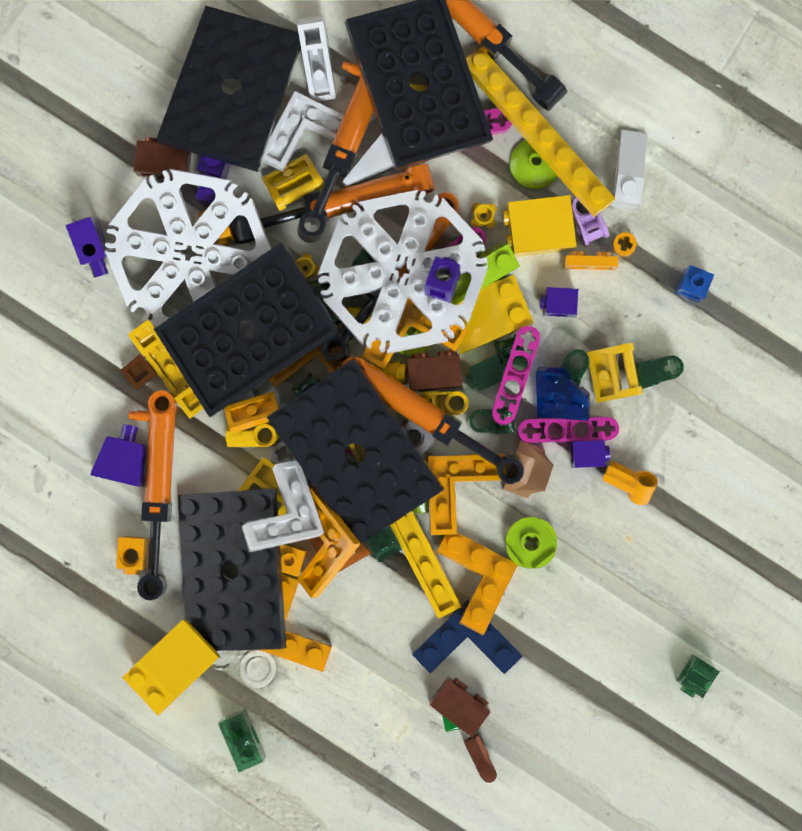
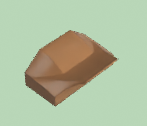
M520 440L514 456L522 461L524 475L515 484L504 483L503 490L528 498L533 493L545 491L554 464L545 455V449ZM511 463L508 476H513L518 471V467Z

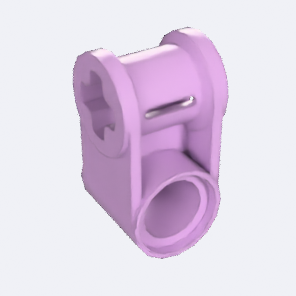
M576 197L571 202L573 221L583 246H589V242L598 238L609 237L608 228L600 213L595 217L589 211L586 214L579 213L576 209V203L579 200Z

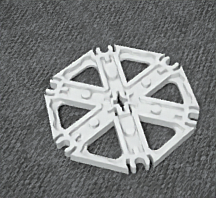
M170 169L173 175V180H171L170 172L168 170L162 171L165 177L163 183L158 182L154 174L150 176V182L154 186L151 187L148 178H145L109 223V225H114L119 229H107V233L116 236V242H106L105 246L111 249L116 248V251L106 249V255L127 307L130 306L133 300H136L137 303L131 307V311L135 312L138 307L144 308L145 315L142 317V321L147 320L153 314L151 323L159 326L171 318L163 313L162 307L184 280L194 302L217 286L211 271L234 275L262 256V254L271 250L253 198L251 197L249 202L244 205L242 202L248 198L249 193L245 192L242 197H236L234 190L238 186L237 183L232 184L226 190L228 183L232 180ZM183 184L209 187L216 194L215 200L195 225H193L180 191V187ZM144 198L154 200L167 234L135 229L129 226V216ZM243 215L249 222L256 246L253 250L215 244V242L236 216ZM190 245L192 246V251L197 254H203V256H192L189 260L185 253L176 250L187 249ZM130 255L164 263L141 290H135L129 283L122 260L125 256Z
M418 190L361 201L358 203L364 209L363 212H361L357 205H353L352 208L356 213L354 218H348L344 213L342 217L346 225L338 219L318 272L320 277L318 278L319 283L330 284L329 289L321 291V295L324 297L322 299L362 345L367 337V348H371L372 343L375 340L381 341L379 350L383 353L386 350L387 343H390L387 349L388 354L448 342V338L442 332L445 331L446 335L453 339L454 333L450 330L452 325L456 324L462 330L465 328L464 322L459 317L466 320L467 324L470 321L488 270V265H486L488 264L487 258L479 259L476 257L477 253L485 251L483 240L443 197L441 204L437 207L439 204L438 195H435L430 203L424 201L426 197L425 191H422L419 195V200H416L419 194ZM397 205H406L410 209L398 245L375 221L374 213L377 210ZM439 217L447 218L463 236V242L460 245L425 252L436 219ZM346 236H353L376 261L344 269L335 266L337 253L342 240ZM435 256L454 259L457 263L461 264V274L469 273L472 279L462 304L453 305L452 303L425 295V282ZM406 263L407 271L410 273H405L399 282V272L396 269H401ZM443 274L437 278L448 277V275ZM381 290L371 319L366 324L358 323L342 305L344 297ZM408 298L432 323V328L429 332L400 337L396 334Z

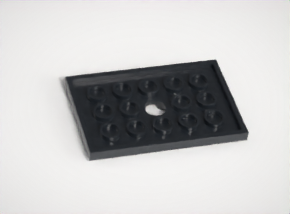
M415 0L345 20V26L394 170L492 142L493 137L446 0ZM414 73H419L421 76L426 77L428 80L427 89L415 91L409 84V77Z
M205 5L158 132L157 143L258 172L301 49L299 33ZM230 78L238 80L242 86L240 90L235 91L232 95L223 92L221 87L222 83Z
M284 242L279 243L154 328V331L209 417H213L225 407L239 400L341 332ZM244 320L252 321L257 328L256 336L250 341L243 340L238 334L239 324Z
M355 357L266 417L326 504L340 516L361 544L444 490V486ZM354 443L363 446L366 452L363 461L352 463L346 458L345 450L350 444Z
M277 489L178 495L185 619L216 651L287 648L280 545L250 552L242 529L245 523L278 516ZM229 560L234 565H237L239 570L238 576L233 581L225 579L222 573L224 563Z

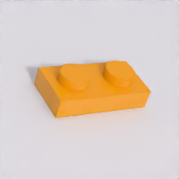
M572 251L570 255H566L563 259V269L616 270L618 268V256H612L611 252H596V256H586L584 251Z
M273 391L225 407L224 411L231 433H235L269 422L266 417L277 410L279 406Z

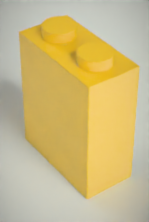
M570 195L508 202L507 210H503L504 226L509 225L510 235L506 236V243L509 244L515 257L573 251L577 247Z

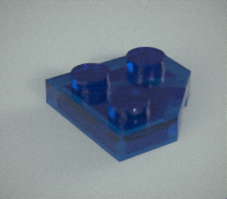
M538 366L536 369L537 417L589 421L591 416L590 392L583 386L577 385L571 379V374L564 368Z

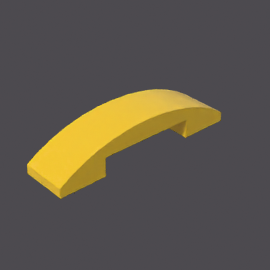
M148 319L127 335L174 395V399L188 418L191 419L204 408L154 331L155 326Z

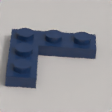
M468 599L462 604L461 608L457 609L412 653V656L430 674L467 637L503 674L511 669L523 656L491 623H489L483 635L459 623L470 602Z

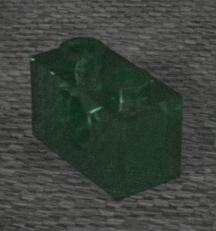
M246 708L228 715L218 722L238 772L264 762L266 755Z

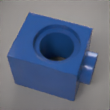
M689 265L684 269L675 293L700 302L706 298L715 274Z

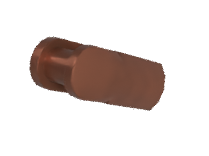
M475 734L473 737L463 740L480 777L487 783L495 781L497 778L496 770L479 735Z

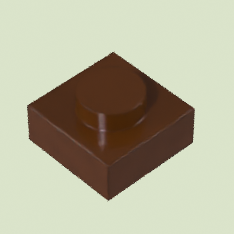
M139 354L120 369L136 391L140 390L158 375L142 354Z

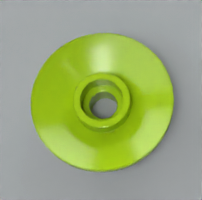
M526 140L515 147L510 157V170L514 179L520 185L529 189H542L555 181L557 178L555 172ZM535 157L541 160V164L538 166L532 164L531 160Z

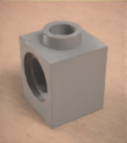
M404 420L401 423L406 433L410 430L420 432L421 441L415 444V446L422 455L436 440L429 432L412 421Z

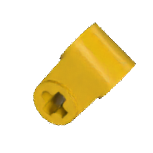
M431 391L419 393L420 396L429 402L432 399V404L453 416L462 415L468 409V398L462 392ZM456 396L461 397L465 402L464 407L459 411H454L449 405L450 400Z

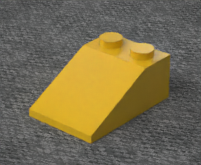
M515 275L494 282L480 290L468 324L466 320L459 317L469 330L459 345L458 352L460 355L516 333L524 326H532L534 324Z
M184 618L122 678L159 716L221 656Z

